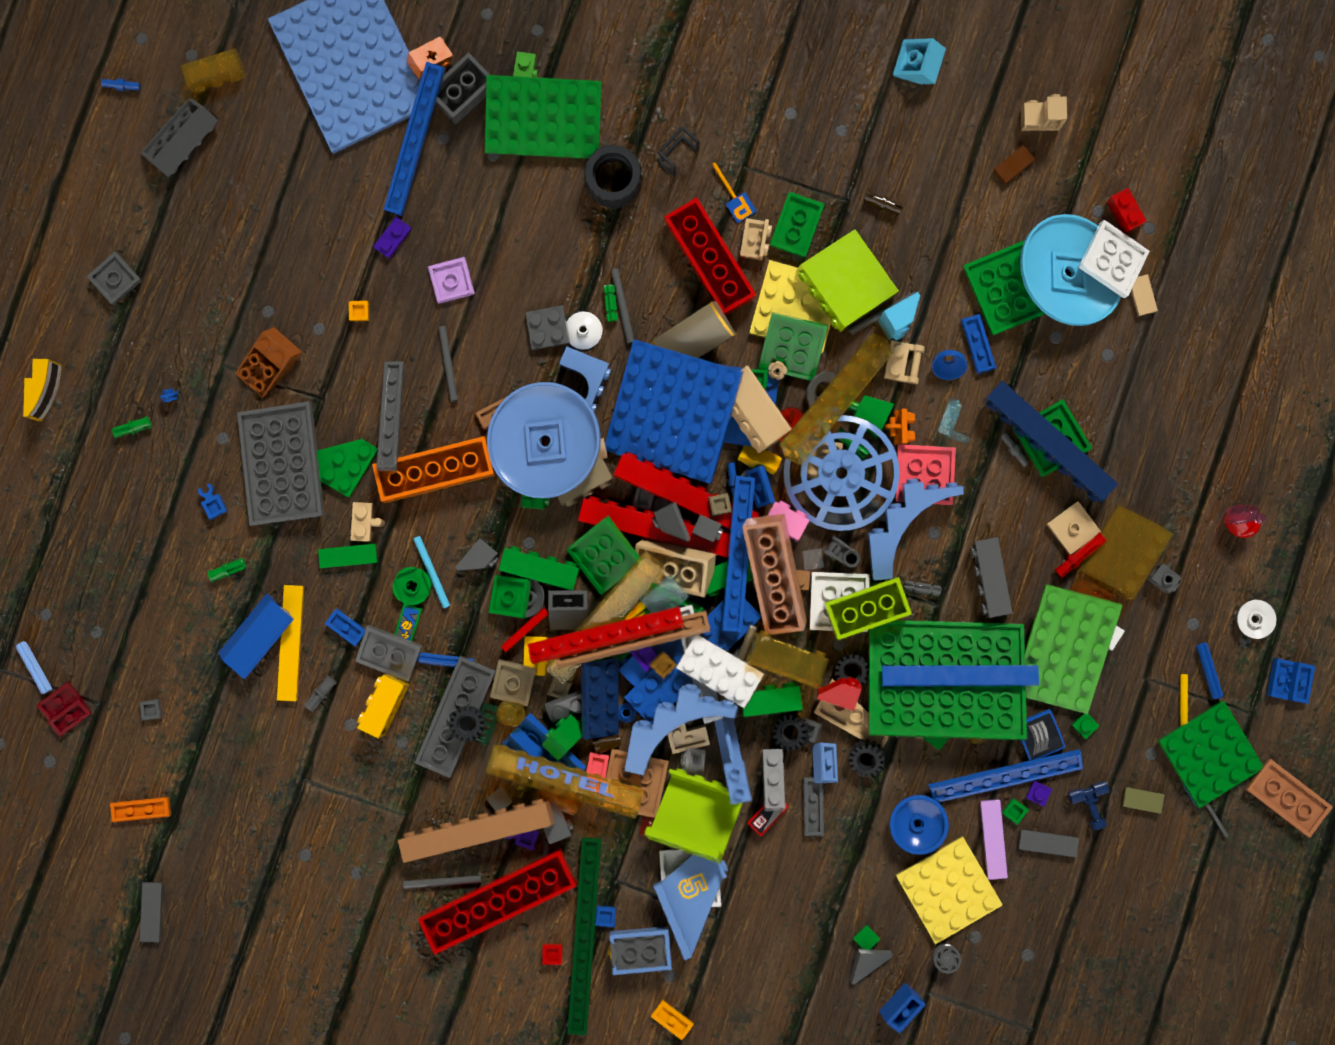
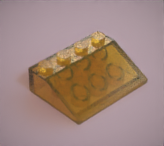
M1117 505L1101 532L1107 542L1083 561L1079 571L1126 600H1134L1173 536V533Z

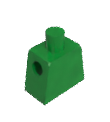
M864 395L860 403L849 399L845 409L855 413L853 417L866 420L882 430L894 404ZM866 429L865 432L873 438L877 439L879 437L872 430Z

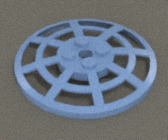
M846 415L820 419L810 424L805 430H802L790 446L784 465L786 491L795 508L807 514L806 518L815 525L837 531L861 528L880 517L894 499L900 477L897 454L886 435L870 422ZM848 421L860 424L855 435L844 432L831 434L828 423ZM819 426L821 427L824 437L816 441L807 452L796 448L809 432ZM867 428L882 439L889 452L878 455L873 446L863 439ZM845 438L853 441L848 451L837 450L834 439ZM826 442L830 453L823 460L813 456V452ZM859 444H862L873 458L861 461L855 454ZM795 455L803 459L801 467L802 483L791 487L789 470L792 456ZM892 459L894 478L891 491L880 487L882 481L881 463ZM808 462L819 467V477L810 481L807 480ZM876 465L877 474L875 484L864 479L865 468ZM840 467L847 470V476L843 479L836 476V470ZM822 485L828 491L824 502L820 501L810 488ZM860 487L870 490V494L857 504L853 493ZM805 491L809 498L821 508L816 518L802 508L794 494ZM876 494L887 498L877 512L865 520L862 519L859 509L870 503ZM835 495L846 496L850 507L838 508L832 507L831 504ZM828 511L839 514L852 512L855 523L835 525L823 522Z

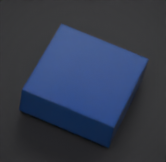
M597 906L595 926L615 928L616 907Z

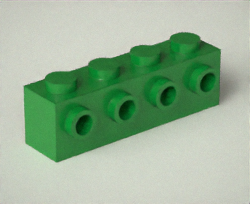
M510 546V549H504L499 571L572 591L575 590L580 568L576 567V563L566 561L565 564L558 562V558L547 556V559L540 558V553L529 551L528 554L522 553L521 548Z

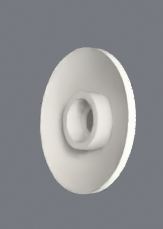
M578 312L567 320L569 340L573 347L586 350L594 347L600 341L602 325L599 319L592 313ZM582 326L587 328L584 333L580 332V327Z
M1252 600L1246 602L1239 609L1237 623L1240 630L1246 636L1255 639L1264 638L1274 630L1276 614L1268 603L1261 600ZM1253 616L1257 617L1256 623L1252 622Z

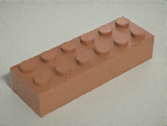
M785 514L746 519L743 525V532L765 634L804 631L807 620Z

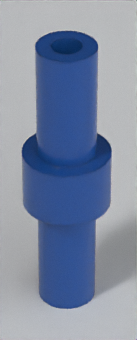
M125 79L101 80L102 87L116 88V90L120 91L141 89L140 83L127 82Z
M735 463L727 464L729 473L728 486L731 487L733 499L734 480L737 475Z

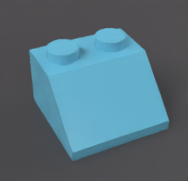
M933 38L903 40L893 75L918 84H935L946 48Z

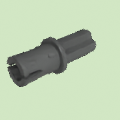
M327 675L319 687L314 689L315 692L306 701L305 707L310 711H314L320 702L327 698L326 695L337 682Z

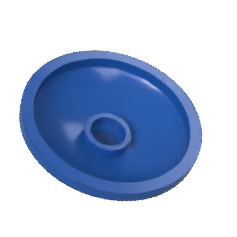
M909 796L900 801L892 811L890 817L891 835L894 841L909 853L927 854L936 850L944 842L948 833L949 823L944 808L936 800L928 796ZM915 820H920L921 822L918 827L914 826Z

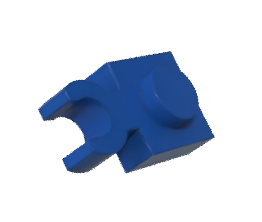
M207 484L209 488L208 493H204L202 488L198 489V493L205 497L206 500L201 502L208 518L212 520L228 512V509L221 495H214L213 485Z

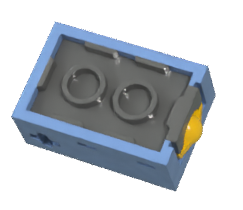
M668 926L610 931L611 943L608 954L612 960L613 975L672 970Z

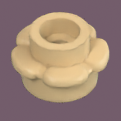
M780 361L771 363L768 367L769 376L773 379L776 378V380L784 378V374L787 373L786 366Z

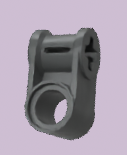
M833 536L831 538L832 542L826 550H823V553L847 568L856 567L860 562L859 553ZM853 554L856 557V563L848 564L846 556Z

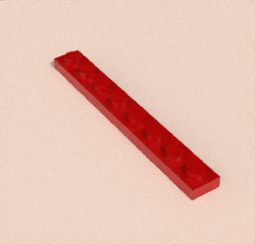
M680 607L671 608L529 643L530 661L532 664L683 628L684 623Z

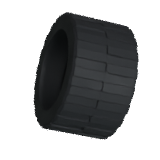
M602 146V148L595 150L589 156L585 164L584 177L588 193L599 205L606 206L607 208H620L628 205L639 194L642 186L641 165L636 155L631 150L624 148V146ZM612 161L621 162L630 169L631 181L626 188L618 192H607L597 185L596 172L605 163Z

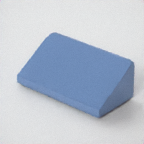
M813 744L814 783H838L836 744Z

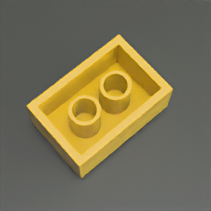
M389 674L378 677L374 685L376 690L373 695L370 694L366 701L368 707L365 713L362 712L358 718V729L377 738L384 737L410 684Z

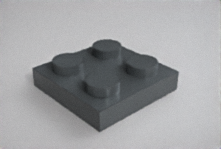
M116 251L87 276L112 305H115L142 281Z
M563 305L526 312L533 351L570 344Z

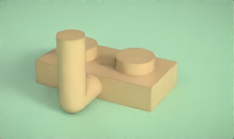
M353 502L351 541L371 542L372 526H384L385 521L383 519H372L373 503Z

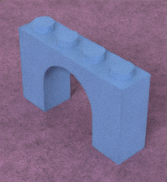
M566 346L559 365L586 379L589 392L585 400L595 412L597 405L594 403L597 397L600 398L603 393L604 387H602L604 379L608 380L610 376V365L607 362Z

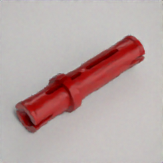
M1099 532L1072 556L1069 555L1067 560L1054 570L1063 579L1074 568L1080 567V563L1106 543V538Z

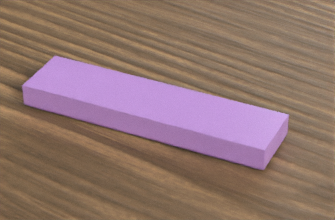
M1000 800L980 801L987 879L1008 878Z

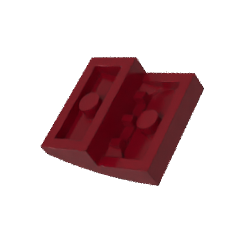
M69 681L36 705L48 719L47 723L60 737L92 713Z

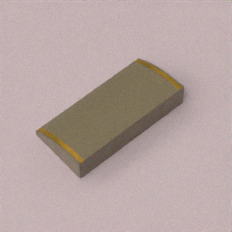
M716 301L709 303L650 343L700 358L736 335Z

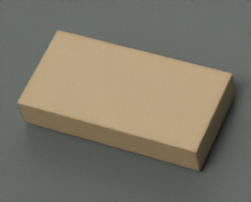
M1148 274L1137 277L1131 289L1137 316L1157 312Z

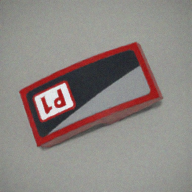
M785 803L784 811H765L763 804L748 820L747 824L762 836L789 806Z

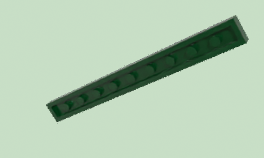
M582 837L567 1032L570 1035L587 1036L602 838Z

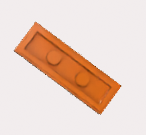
M170 797L110 803L112 822L171 816Z

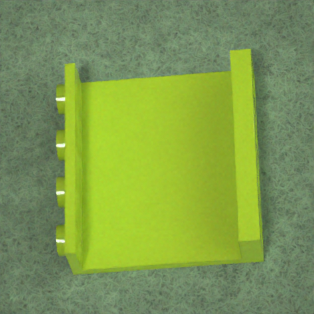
M855 229L802 263L796 270L799 279L806 283L811 296L818 300L821 310L827 313L831 319L832 326L838 329L839 332H842L848 325L884 301L890 300L899 292Z
M677 768L676 771L670 769L669 774L671 778L652 827L647 826L644 834L650 840L720 864L743 802L731 804L729 789L723 787V784L720 782L712 781L711 783L705 781V778L695 774L693 777L687 775V772Z

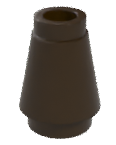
M619 734L592 738L594 753L602 754L621 746Z

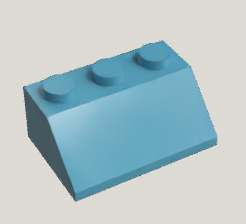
M919 292L888 308L879 318L878 323L889 341L893 338L895 341L899 340L910 329L909 326L914 320L920 298Z

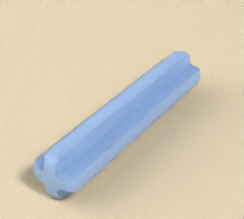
M27 642L17 644L16 649L41 694L50 692L52 687Z

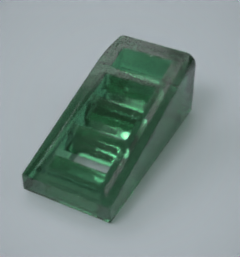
M483 702L480 712L484 717L492 719L493 722L486 721L485 726L490 727V730L485 729L482 732L487 734V738L479 736L473 741L490 745L502 708ZM485 710L496 712L495 716L485 713Z

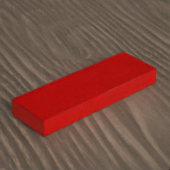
M546 608L539 611L501 645L502 649L508 652L549 615V611Z

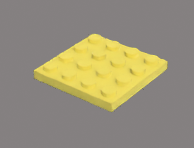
M769 260L749 334L766 338L772 312L828 325L822 354L831 325L830 317L821 310L818 300L811 296L806 283L799 279L798 272L796 271L797 267Z
M963 836L896 874L897 879L935 944L1002 906L1000 899Z

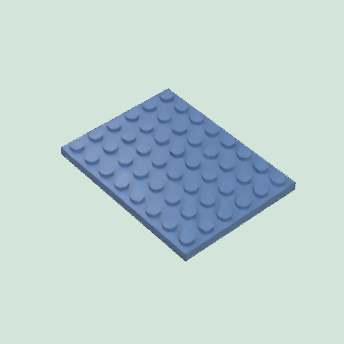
M306 0L268 18L333 154L411 116L421 79L417 78L406 61L409 51L384 0Z

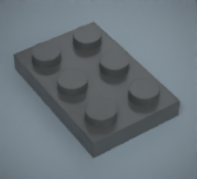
M368 625L355 662L409 682L422 645Z

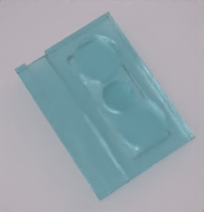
M670 574L643 596L641 602L651 613L676 608L689 595Z

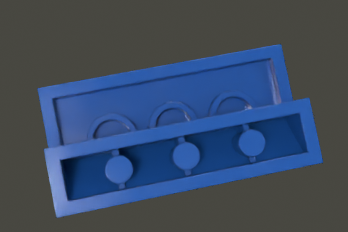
M266 594L218 654L229 667L243 679H246L294 618L290 612L278 605L272 596Z
M530 713L503 741L502 745L517 760H519V757L525 758V763L531 765L532 761L538 762L536 773L532 774L557 798L569 785L564 783L567 774L561 772V770L579 775L586 766L569 750L559 761L542 746V743L547 739L545 735L549 730ZM542 766H551L560 772V776L558 778H548L543 776L539 770ZM547 769L546 774L549 776L553 775V770ZM572 776L571 782L576 778V776Z

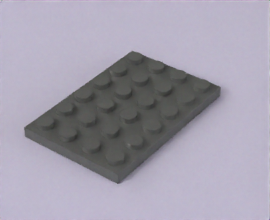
M308 401L237 412L249 526L325 516L312 402Z

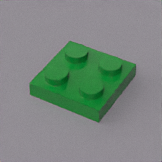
M495 575L489 613L526 619L532 580Z

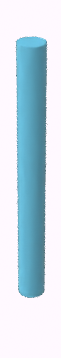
M417 536L413 540L443 609L450 606V603L421 537Z

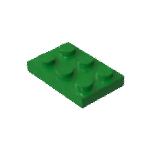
M789 191L770 246L806 258L824 203Z

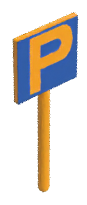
M713 163V167L733 200L726 203V206L738 224L757 211L745 192L736 197L717 164Z

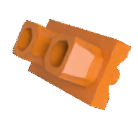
M907 409L893 411V417H890V424L884 425V429L890 430V436L894 437V445L915 441V432L908 431L907 424L915 422V414L907 412Z

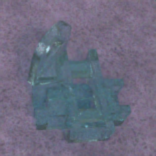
M950 399L938 431L947 435L948 438L962 443H969L970 439L967 436L953 431L962 405H959L960 401Z

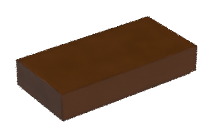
M1022 145L994 168L993 171L1004 184H1007L1029 166L1035 158Z

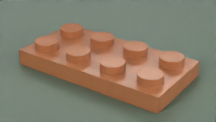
M1269 758L1245 788L1309 838L1333 808V806Z

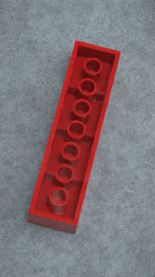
M560 848L422 914L418 921L435 955L576 887L577 881Z

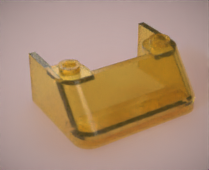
M765 631L755 632L744 662L820 689L828 663L825 653L817 650L811 653L770 638L771 634Z

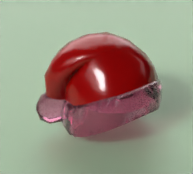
M1249 505L1232 506L1227 509L1224 516L1227 529L1239 538H1250L1256 535L1260 530L1261 524L1266 521V515L1260 513V508Z

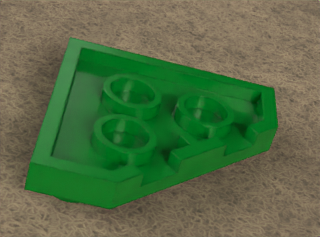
M363 439L317 450L321 482L351 498L378 453V448Z

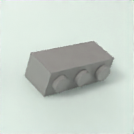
M766 749L762 752L765 811H784L783 749Z

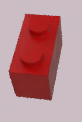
M1129 188L1111 196L1106 201L1124 234L1135 230L1147 221Z

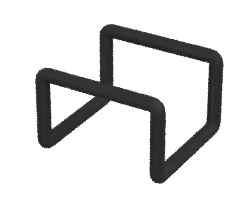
M680 127L658 151L660 156L659 164L674 177L676 176V165L666 156L683 139L696 152L700 150V141L685 127ZM682 130L696 142L695 146L691 141H689L685 136L682 135L672 144V146L664 154L662 153L664 149L681 133ZM663 159L673 168V171L663 162Z

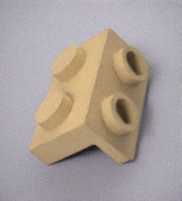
M746 218L740 257L762 260L763 255L767 256L769 244H765L766 236L770 237L772 226L768 225V219L760 221Z

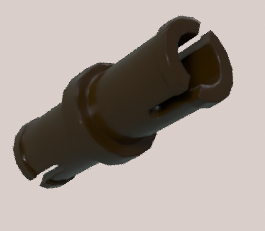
M869 190L864 199L865 203L879 207L881 211L884 209L898 216L904 205L888 199V196L883 197Z

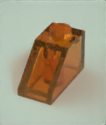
M1077 577L1070 589L1074 592L1112 601L1114 596L1097 584Z

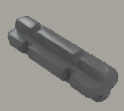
M905 581L903 585L904 591H914L915 593L927 595L932 594L933 596H940L942 590L941 586H931V584L919 582L913 583V581Z

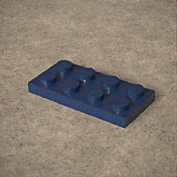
M618 658L596 659L581 663L583 739L619 734Z

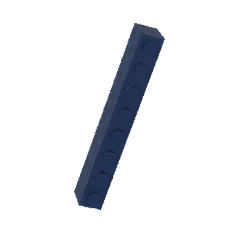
M1003 380L984 399L985 405L991 411L998 412L1001 415L1000 419L1007 425L1011 424L1015 428L1014 431L1020 437H1026L1030 441L1029 445L1035 450L1039 449L1048 462H1054L1059 467L1058 471L1064 476L1068 475L1073 479L1072 483L1079 489L1083 488L1088 493L1087 497L1093 502H1103L1118 485L1114 479Z

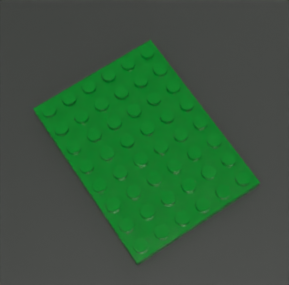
M894 620L869 629V735L1026 740V686H882L881 673L882 666L1025 665L1024 624Z

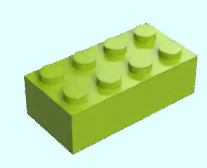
M899 577L823 603L836 640L912 614Z

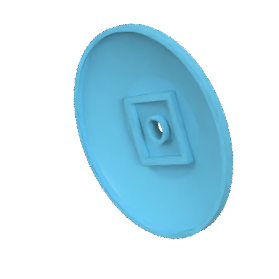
M1056 215L1036 225L1023 243L1020 269L1028 294L1045 314L1067 325L1086 326L1107 317L1116 308L1121 296L1078 268L1098 225L1076 215ZM1065 269L1071 272V277L1066 275Z

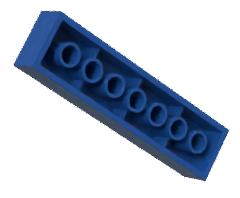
M746 599L741 633L721 631L723 600L707 616L711 631L701 633L700 636L727 652L748 631L749 626L754 625L762 617ZM682 641L668 654L677 666L685 654ZM677 666L664 679L652 669L624 697L646 721L651 723L650 725L654 722L656 708L659 703L668 702L674 704L678 700L681 687L683 685L686 686V684L693 685L692 677L677 669Z

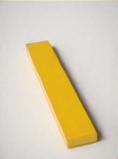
M284 585L283 608L290 612L294 620L282 633L280 640L277 700L279 701L298 700L304 586Z

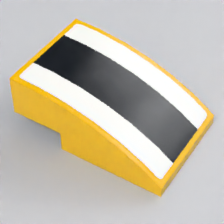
M33 359L32 378H24L23 417L42 421L46 416L58 391L61 378V364L49 359Z

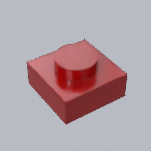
M543 943L542 965H562L563 944Z

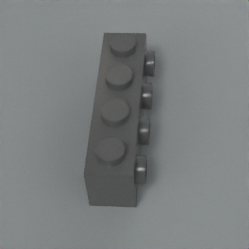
M998 537L972 542L973 546H970L972 558L975 557L976 561L974 573L976 577H979L980 584H977L979 595H982L983 603H981L983 615L986 614V618L1013 614Z

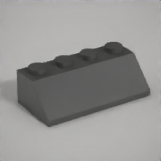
M189 97L140 153L169 177L177 172L183 160H187L190 157L191 151L203 142L205 135L216 127L218 120L201 104Z

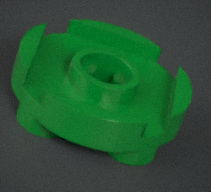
M407 567L396 575L392 585L393 592L396 598L404 604L418 605L430 596L432 582L429 575L422 569ZM410 581L417 583L415 591H412V589L408 590L407 586L410 585Z

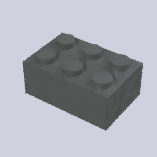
M469 52L443 76L436 100V105L455 124L462 120L486 97L487 75L490 74Z

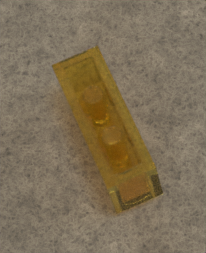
M236 49L181 65L187 87L195 93L203 92L208 87L222 86L224 82L238 81L241 77L246 76L240 54Z

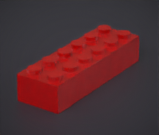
M697 197L664 216L666 226L713 302L717 301L725 316L756 298V293Z

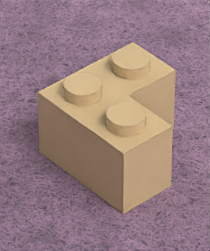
M1059 94L1050 95L1044 103H1038L1036 100L1027 101L1021 107V131L1060 130L1067 120V97H1061Z

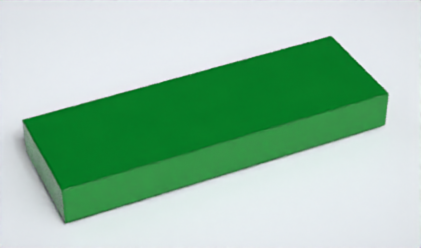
M376 544L318 549L321 569L378 563Z

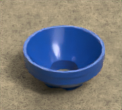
M955 350L942 351L932 361L933 373L938 378L944 380L957 379L964 375L967 370L965 356ZM953 356L954 360L946 361L944 357Z

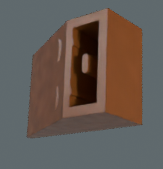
M275 327L265 330L261 333L235 374L258 395L265 398L293 367L302 351Z

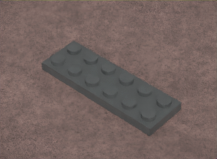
M463 656L459 657L416 758V764L451 778L466 742L458 740L457 737L452 735L453 733L449 729L450 717L454 711L464 706H473L480 710L496 670ZM465 716L461 719L460 726L464 731H471L474 720L472 717Z

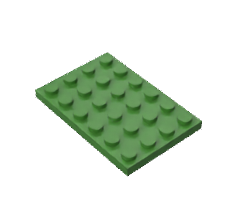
M1045 584L1024 655L1025 665H1038L1039 685L1026 686V698L1088 714L1122 604Z

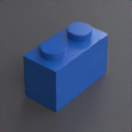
M904 983L879 1012L888 1025L901 1033L926 1004L914 989Z

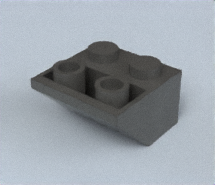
M549 591L550 630L589 629V591Z

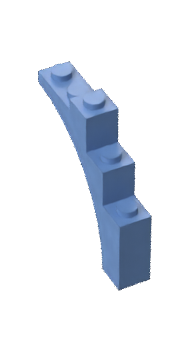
M918 478L906 479L907 483H902L904 506H901V503L889 504V508L885 510L887 531H884V528L872 529V532L868 533L871 577L873 580L893 579V561L896 548L910 522L932 504L948 497L964 494L963 486L958 485L957 482L946 483V487H938V484L926 485L927 488L924 489V483L918 482Z
M692 684L683 685L679 691L676 707L668 702L659 703L656 708L653 725L644 720L636 721L633 725L625 771L644 775L655 747L676 727L702 717L723 716L735 718L738 705H734V702L728 700L716 701L711 696H703L702 698L700 697L702 690L697 689V686Z

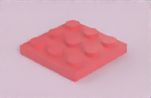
M898 444L897 458L900 477L895 494V502L903 503L902 483H907L906 479L918 478V482L924 483V489L927 488L926 485L938 484V487H946V483L954 482L956 448ZM954 496L945 498L934 504L953 505Z

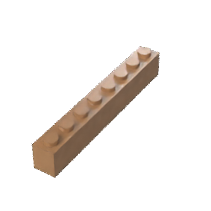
M543 798L531 801L532 805L525 806L524 803L514 805L513 810L506 811V808L495 810L493 815L488 816V813L476 815L477 819L470 820L469 817L459 819L457 824L451 825V822L440 824L438 829L433 830L431 826L421 829L422 833L415 834L414 831L404 833L403 838L398 840L403 863L552 826L555 820L550 801H543Z

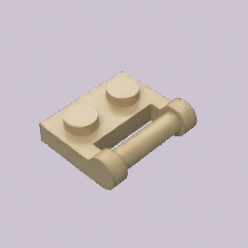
M891 340L884 379L918 384L919 378L917 376L921 354L924 353L925 346ZM913 351L914 356L910 376H904L908 352Z

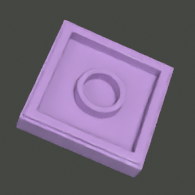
M465 257L428 266L438 304L475 294Z

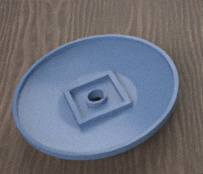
M550 382L529 384L507 396L493 414L487 435L490 461L497 475L511 489L534 498L557 497L579 486L592 471L599 455L601 443L598 420L588 402L574 390ZM544 436L550 437L551 441L548 446H543L541 443Z

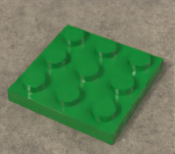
M772 312L758 368L768 370L771 363L780 361L787 368L785 375L812 381L817 372L828 325Z
M1063 399L1040 412L1047 421L1083 453L1092 449V446ZM1015 432L1041 477L1059 468L1054 462H1048L1039 449L1035 450L1029 445L1030 441L1026 437L1022 438Z
M609 516L605 517L566 549L600 595L643 563V560Z

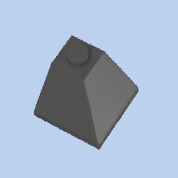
M676 502L654 512L655 517L652 520L656 529L660 528L661 532L685 542L690 541V536Z

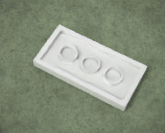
M695 635L677 666V669L745 708L764 675L762 672L699 635Z

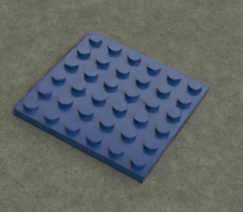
M634 339L605 441L606 451L618 455L623 453L627 455V452L638 456L637 460L643 463L646 460L655 464L656 467L711 484L744 372Z

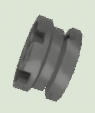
M944 943L935 947L932 953V961L939 971L949 974L958 970L961 965V956L954 946Z

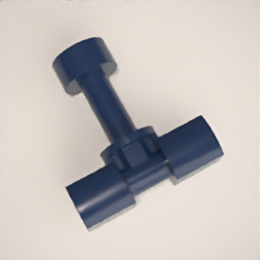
M1106 781L1091 784L1090 788L1084 790L1078 788L1067 792L1071 804L1083 801V804H1088L1093 819L1089 822L1092 830L1102 829L1107 826L1105 818H1100L1095 801L1099 800L1098 796L1109 793Z

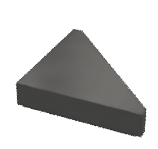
M858 949L849 980L851 984H856L892 958V952Z

